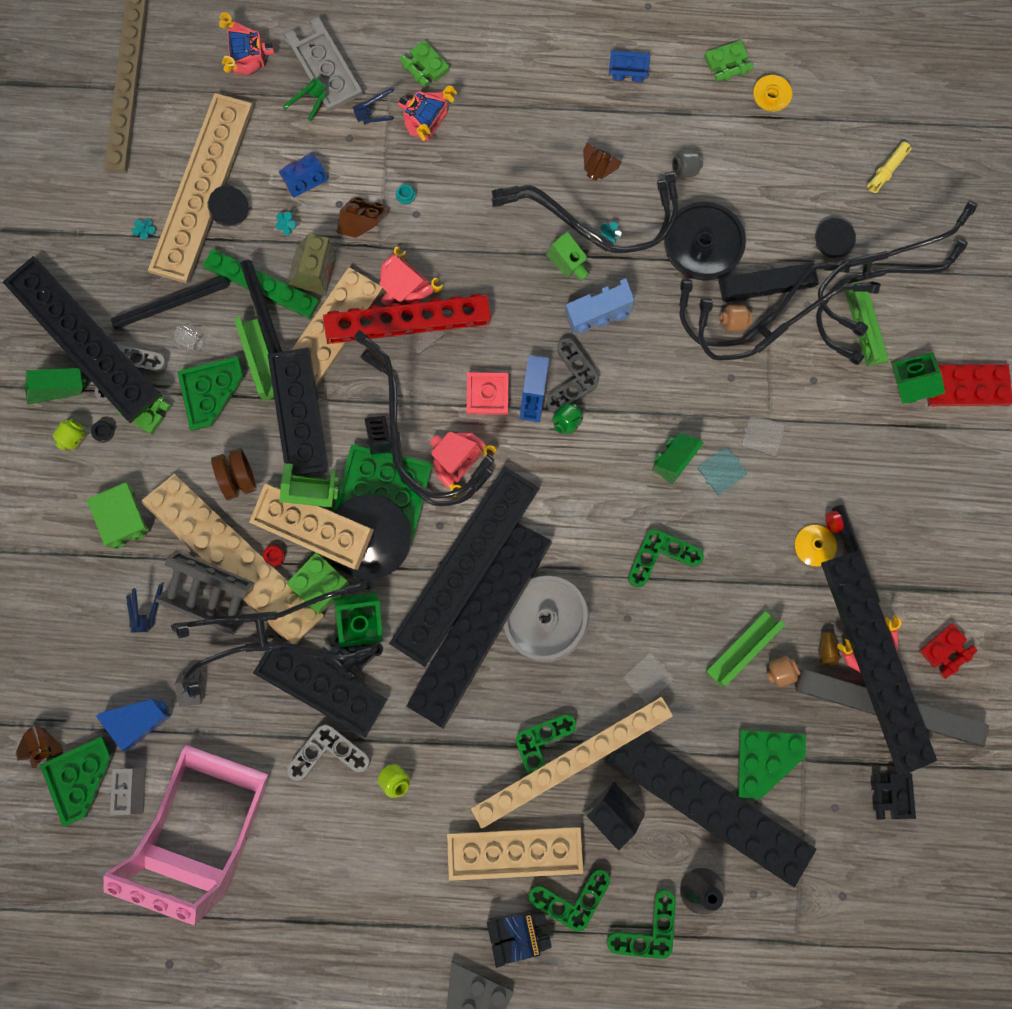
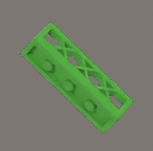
M846 290L845 294L853 321L863 322L868 326L864 336H858L866 366L887 363L889 361L869 292Z
M240 317L235 318L234 321L258 395L263 401L274 398L268 361L269 351L258 319L243 323Z
M766 611L763 612L705 672L720 687H725L785 624L781 620L776 622Z

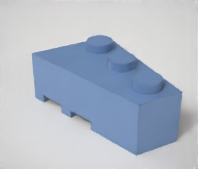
M627 279L620 280L621 285L610 290L608 286L602 288L603 293L592 297L589 294L566 304L565 314L572 333H585L592 327H604L611 321L627 319L635 301Z

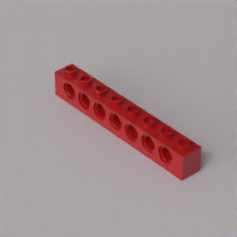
M473 294L468 298L454 296L450 300L443 301L436 298L426 303H421V301H412L408 305L394 303L390 304L389 307L371 306L366 310L352 308L348 312L340 313L334 310L323 314L327 344L356 341L353 336L358 330L365 333L369 339L484 326L490 324L491 316L487 295ZM469 307L473 310V313L466 314L462 309ZM444 310H450L452 311L453 315L448 317L445 316L442 312ZM424 312H430L433 315V317L430 319H425L422 316V314ZM408 314L412 316V320L404 321L401 317ZM389 317L392 319V322L385 324L381 319ZM364 319L372 322L369 326L361 325V321ZM342 322H349L351 326L343 329L340 327V324Z

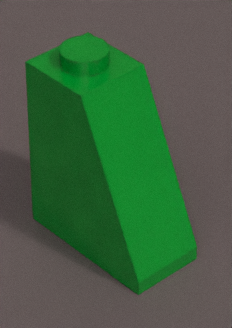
M80 368L26 370L24 386L27 405L81 395L82 388L86 387L85 375H81Z

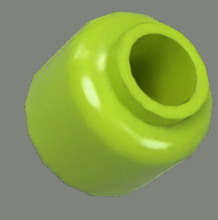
M73 419L61 421L52 434L56 441L55 445L64 451L67 449H77L85 438V432L83 431L85 428Z
M397 764L386 766L378 775L377 782L379 787L390 798L401 797L409 789L410 778L403 768Z

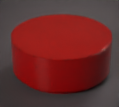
M837 511L827 513L825 521L830 532L842 531L843 520L841 515Z
M271 545L264 550L263 558L272 567H278L284 562L285 553L279 546Z

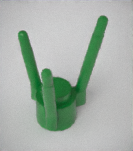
M314 77L303 90L283 106V109H287L308 92L314 99L318 97L308 117V121H311L322 100L326 97L323 93L326 87Z

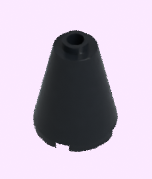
M696 868L683 877L680 885V896L690 911L706 915L713 913L722 906L725 888L721 878L714 871L707 868Z

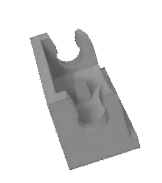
M145 768L112 769L110 815L143 813Z

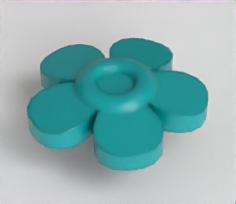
M280 212L276 215V219L279 221L275 224L276 229L282 230L284 235H290L291 229H295L297 226L296 221L291 220L293 214L291 212H285L284 214Z
M139 219L134 221L135 227L132 228L134 236L140 235V239L146 240L149 238L148 234H155L156 229L152 226L150 219H145L143 223Z
M611 222L610 225L607 223L601 225L600 229L603 231L601 234L612 241L613 244L616 243V239L622 237V232L616 230L618 223Z

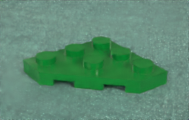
M238 356L177 371L190 430L195 431L212 427L244 379Z
M739 730L737 797L761 799L806 757V735Z
M105 736L40 764L63 827L88 816L112 759Z

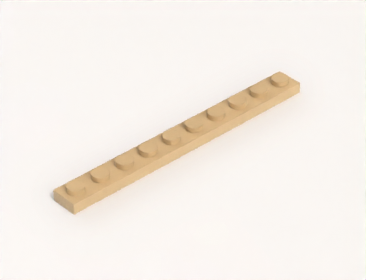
M660 697L472 807L471 811L482 829L661 724L673 715L663 698Z

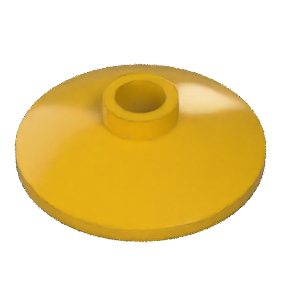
M767 75L756 82L753 89V97L757 105L762 109L776 112L783 110L789 105L792 99V88L784 78L777 75Z
M809 525L797 534L794 548L802 562L817 567L821 566L822 562L834 558L837 543L834 535L827 528L821 525ZM815 541H819L821 543L820 548H817L815 546Z

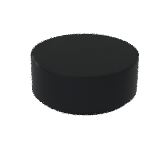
M98 421L92 426L91 435L98 442L105 443L112 439L114 429L108 422Z

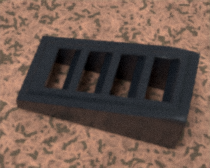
M385 416L364 418L370 455L391 452V441ZM381 422H382V424L370 425V424H372V423H381ZM383 428L382 430L371 431V429ZM385 439V441L374 442V440Z

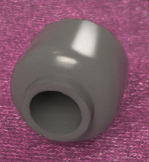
M696 150L679 151L672 160L674 173L682 178L698 175L703 167V159Z

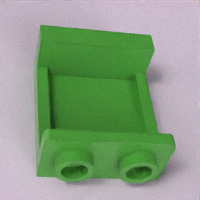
M284 463L279 502L332 507V500H337L339 477H335V469H331L330 479L293 476V464Z
M127 482L86 499L104 545L113 549L125 546V542L132 539L134 541L140 540L146 536V533L150 532L149 527L144 523L133 496L136 494L134 488Z

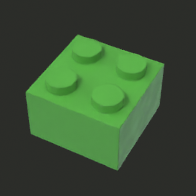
M315 553L286 583L304 601L350 585L318 553ZM340 595L310 605V607L318 614H323L334 602L333 598H338Z

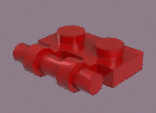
M952 623L920 649L919 652L933 668L942 664L945 669L940 672V675L947 679L951 674L955 675L959 671V667L965 662L971 661L973 655L978 650L973 645L967 649L963 648L962 644L967 641V638ZM955 651L958 657L951 662L948 657Z

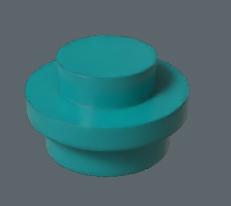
M404 184L396 190V199L399 203L408 205L415 200L416 194L413 187Z

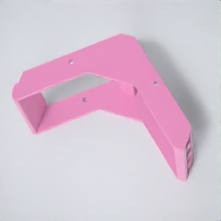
M186 745L181 752L155 820L134 854L105 873L104 893L195 926L225 896L231 884L265 793L268 774ZM186 767L256 792L237 844L223 870L156 846ZM145 868L206 890L207 892L193 904L132 882L129 879Z

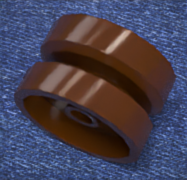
M242 448L230 451L229 460L224 454L211 457L217 483L227 501L239 497V488L244 494L257 491L251 466Z

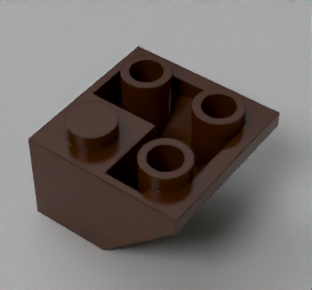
M352 197L340 209L337 233L357 238L377 226L390 212V208L385 207L380 202L371 203L361 197Z

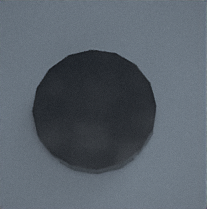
M232 186L216 188L210 194L207 202L211 218L217 224L224 227L241 224L249 210L245 195L239 189Z
M831 218L825 220L815 233L817 249L823 255L830 258L847 255L856 242V234L853 227L842 219Z

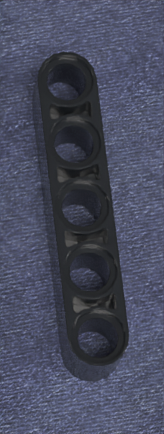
M806 263L724 277L718 281L722 301L732 302L790 292L802 275L815 264ZM816 270L807 277L798 290L813 288L819 284Z

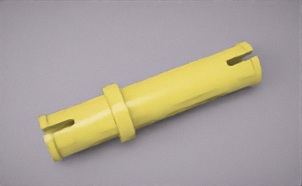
M901 142L882 168H878L875 177L867 185L869 191L877 193L882 185L891 179L894 170L912 150L909 147L910 144Z

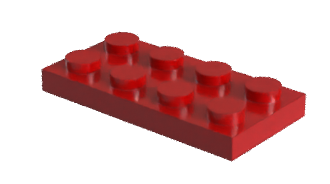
M1009 364L938 365L945 393L933 398H927L928 407L1012 405V390Z

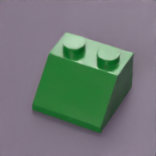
M934 352L891 363L902 404L913 403L928 397L933 398L945 393L941 371Z
M679 433L676 438L672 436L665 445L668 448L664 454L660 452L654 459L653 463L656 465L653 471L673 485L704 442Z
M376 593L333 598L340 647L383 641L380 601Z

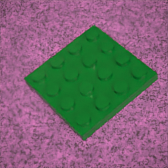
M351 444L333 512L343 502L359 495L376 494L386 497L395 502L406 514L411 525V545H413L424 500L403 482L398 471L395 469L392 454L370 455L369 448ZM403 457L404 471L427 490L433 464Z

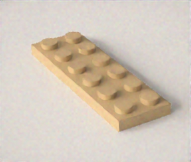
M350 267L346 270L292 348V350L310 348L316 388L348 343L327 344L323 314L334 310L339 311V313L348 312L352 308L366 310L374 305L383 292V288ZM342 322L340 324V327L343 329L351 326L349 322Z
M266 483L264 484L249 523L352 569H359L374 529L320 506L279 502L280 489Z
M581 827L447 833L449 881L583 874Z

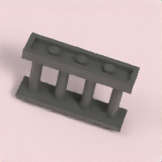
M176 550L165 561V566L174 570L169 590H165L160 594L155 602L197 620L235 617L241 598L244 599L253 591L255 583ZM182 573L193 578L188 598L177 594ZM202 581L213 587L207 607L196 602ZM221 589L233 595L227 615L216 611ZM239 621L211 624V626L221 629L224 633L234 635L243 626V623Z

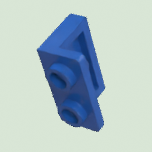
M611 50L608 76H613L612 80L624 81V77L632 78L633 82H643L644 79L649 77L650 53Z
M314 153L306 155L301 160L288 164L278 171L292 197H296L328 180L321 163Z

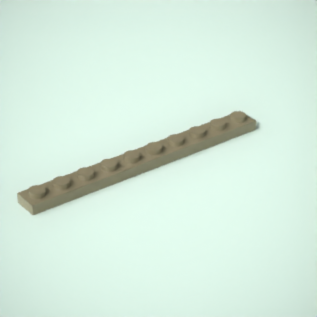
M126 0L105 161V170L107 172L127 173L148 0Z

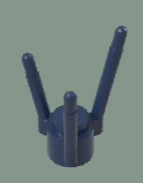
M390 88L364 103L353 106L357 121H363L365 125L371 122L393 120L392 116L369 118L372 115L369 105L392 93L394 89Z
M162 584L158 586L149 619H147V615H138L136 588L132 589V602L131 596H126L131 633L148 632L149 627H153L154 616L158 603L155 601L161 594Z

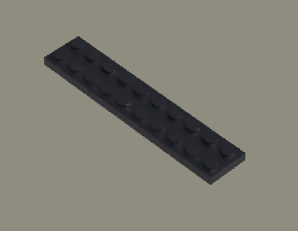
M34 255L3 281V284L129 423H132L162 396Z
M503 467L389 642L391 646L422 666H427L517 523H519L540 490L539 487L507 467Z
M517 523L471 595L406 707L439 727L445 728L552 544L550 539Z
M860 551L822 562L821 566L898 775L908 774L936 762V755Z
M643 734L611 752L605 763L793 888L797 885L817 850Z

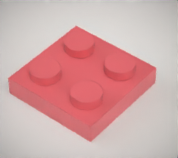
M467 372L466 413L471 415H508V373Z

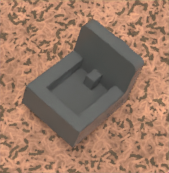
M188 670L179 673L175 682L179 706L201 704L203 701L199 682L201 671H194L188 679L190 682L197 681L200 688V695L189 697L188 692L182 686V679Z

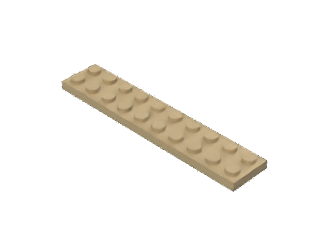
M214 93L148 268L151 274L189 284L212 221L207 208L209 196L216 188L225 186L253 110L252 103Z
M175 474L142 499V504L202 561L254 582L253 591L243 600L256 613L282 612L305 602L286 584L288 581L276 569L266 563L257 551ZM307 606L277 620H268L266 622L284 640L297 644L324 618V615L322 613L318 614L310 606Z

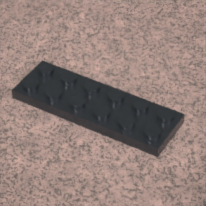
M310 348L268 354L284 463L293 464V476L329 471Z
M276 635L272 640L287 642ZM286 647L279 650H267L253 672L256 676L364 738L368 736L388 701L387 698L355 680L349 681L347 678L341 677L337 673L338 670L308 653Z

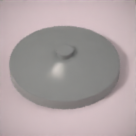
M556 576L533 578L530 580L504 625L506 636L519 653L531 660L550 662L562 659L571 654L585 638L589 626L588 605L581 592L572 583Z

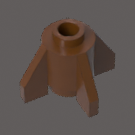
M586 143L583 149L584 170L588 172L586 176L597 181L598 178L603 179L619 169L622 161L615 157L610 161L611 155L609 152L597 148L595 153L596 147Z
M34 726L29 728L22 736L16 750L17 761L30 758L31 767L37 768L39 762L49 757L50 753L51 756L62 755L63 749L62 745L45 728Z

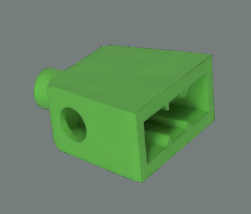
M567 231L551 245L546 256L566 277H570L574 273L582 281L590 274L583 265L587 260V256Z

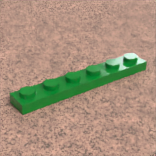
M212 249L202 265L204 269L220 277L224 276L227 280L249 290L240 265L241 262ZM255 269L264 298L311 320L320 304L318 299Z

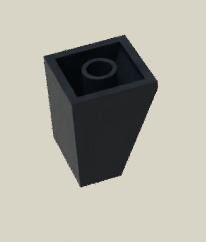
M615 781L583 811L588 819L618 851L636 834L645 815Z

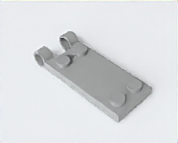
M318 16L309 20L315 34L299 41L293 29L283 34L310 82L316 77L326 87V90L323 92L326 97L322 102L329 113L362 96L363 93Z

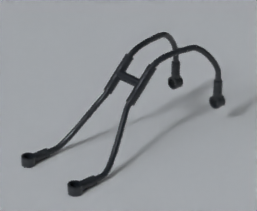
M674 171L666 172L665 179L657 180L662 207L664 206L665 218L660 232L652 241L628 246L614 245L612 241L596 230L577 221L554 199L535 186L524 185L518 187L517 185L491 191L493 207L517 202L519 199H532L575 229L577 233L604 251L612 253H631L654 247L668 235L678 214V194ZM667 186H668V191H669L670 200H672V204H673V212H672V216H671L670 221H669L670 211H669V206H668V205H670V203H669V198H668V193H667ZM526 190L533 191V192L537 193L538 195H540L542 198H544L546 201H548L550 204H548L547 202H545L544 200H542L541 198H539V197H537V196H535V195H533V194H530V193L519 194V193L522 192V191H526Z
M969 200L964 211L957 219L956 225L946 233L889 252L883 251L849 259L838 266L826 278L818 290V299L823 297V291L832 279L848 266L863 265L862 273L847 276V278L838 282L831 291L846 283L850 284L881 277L887 273L929 274L947 270L959 255L964 252L968 244L967 241L958 240L954 250L947 258L948 261L942 267L926 269L880 268L871 270L872 262L888 259L890 256L940 241L955 234L965 224L970 215H973L978 204ZM829 298L820 304L816 313L819 333L828 347L848 358L851 363L859 365L864 359V355L861 352L837 346L828 339L822 325V311L824 310L830 318L851 329L854 334L860 337L864 336L867 332L868 326L863 322H855L844 316L840 317L834 314L827 306L831 299Z
M846 261L815 264L797 281L777 310L767 315L748 331L742 339L714 342L704 340V329L707 326L709 312L713 308L712 299L700 300L699 332L697 337L685 319V307H687L693 283L692 280H682L680 283L679 316L685 331L696 343L701 345L704 352L711 359L719 361L736 360L762 352V350L787 331L789 326L839 292L853 290L855 292L878 294L881 284L869 281L868 283L842 285L830 291L771 332L766 327L777 318L812 272L816 269L834 271ZM850 266L846 267L840 272L848 273L850 270ZM758 333L765 337L754 347L755 349L741 354L715 355L707 347L740 345L746 341L749 342Z
M358 330L353 336L354 339L375 354L378 353L384 358L386 363L385 366L367 350L360 356L366 363L371 364L378 371L388 376L390 440L393 463L399 476L413 492L431 505L451 506L467 501L491 477L494 471L489 467L495 459L487 454L471 475V479L464 486L450 492L432 493L414 481L404 471L400 432L397 425V384L393 375L391 360L380 349V346L369 339L361 330ZM470 487L472 488V489L468 492V494H466L465 496H463V497H461V498L455 499V500H450V501H436V500L431 499V498L440 499V498L452 497V496L458 495V494H460V493H463L464 491L468 490Z
M361 579L358 583L325 593L282 612L241 614L235 617L173 623L171 628L180 639L189 636L188 627L239 621L241 623L255 622L259 643H247L244 646L229 649L195 663L182 679L183 688L188 692L189 697L200 695L198 682L188 681L193 672L205 664L241 651L279 650L286 647L337 660L381 655L383 646L377 642H372L368 647L355 650L349 654H334L289 642H268L264 621L277 620L336 595L344 593L347 595L359 591L370 592L373 588L372 581ZM365 582H367L366 589L363 588V584ZM377 646L378 649H377V651L374 653V651H373V650H374V647Z

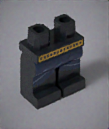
M532 910L487 919L496 968L511 962L540 956V952L552 948L549 934L537 936L535 929L547 926L544 912L532 913Z

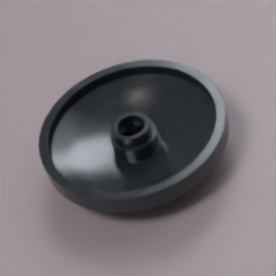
M696 202L678 210L675 223L664 238L665 252L671 264L683 275L702 281L719 279L729 274L740 262L746 246L745 231L740 220L732 211L713 202Z
M364 494L348 499L334 511V513L374 529L358 570L334 561L344 572L360 579H379L394 572L405 561L412 544V530L406 514L395 502L380 495Z

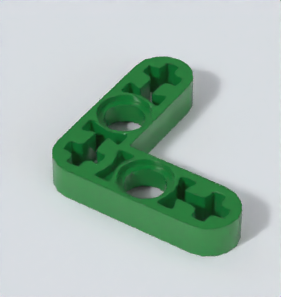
M651 530L644 538L628 575V582L635 588L644 586L650 577L659 553L689 567H696L703 561V552L699 548L664 532ZM657 535V540H659L660 543H656L652 550L645 549V545L648 548L651 545L652 540L649 539V537ZM669 544H678L680 548L679 553H670L668 550ZM684 547L687 548L685 553H697L696 557L699 558V560L691 562V557L687 555H684L683 558H681L680 555H682V553L684 552ZM643 553L651 555L652 562L646 565L641 562L640 558ZM636 565L648 569V572L645 570L642 572L641 578L644 580L635 583V578L632 577L637 575L640 568H636Z
M562 715L518 733L516 744L527 774L545 765L538 746L574 732L576 721L572 716ZM564 718L572 722V725L569 726V731L562 728L558 730L560 735L556 736V730L552 722L556 721V726L561 725ZM543 726H549L552 730V736L548 739H543L540 736V729ZM523 734H526L527 737L531 736L532 740L529 741L530 748L535 746L536 751H530L523 755L522 751L527 750L525 744L519 743ZM530 755H537L539 757V765L535 768L527 764V758Z
M601 868L593 870L574 905L541 885L531 888L529 900L533 906L570 929L582 931L587 927L609 887L610 877ZM602 873L604 874L605 883L598 885L597 890L601 891L598 895L588 887L591 885L594 888L596 884L595 875L600 876ZM540 890L543 891V897L548 900L550 895L553 897L547 909L544 908L546 902L543 900L535 902L534 892L539 893ZM587 893L595 896V902L591 906L584 905L582 901L583 896ZM555 902H562L565 906L564 912L555 914L552 911V905ZM580 905L584 910L590 912L588 915L583 912L581 916L583 923H578L575 926L573 925L574 920L572 917H577L580 914L581 910L577 908Z
M660 889L656 892L653 905L652 934L611 932L606 940L609 950L617 955L658 959L669 957L673 950L676 903L674 895L667 889ZM664 894L671 899L670 902H666V911H670V914L665 912L658 913V909L663 911V904L659 901V898H663ZM661 917H666L669 920V927L665 930L657 927V921ZM616 937H619L621 942H627L626 938L630 937V950H626L627 946L621 944L618 946V949H615L611 941H615ZM636 939H643L646 945L642 951H636L633 948V943ZM649 939H652L653 945H660L661 941H663L668 947L663 949V953H660L659 949L651 947L652 953H650Z

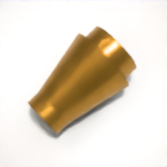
M822 633L819 654L821 664L827 666L839 664L841 656L837 648L835 634Z

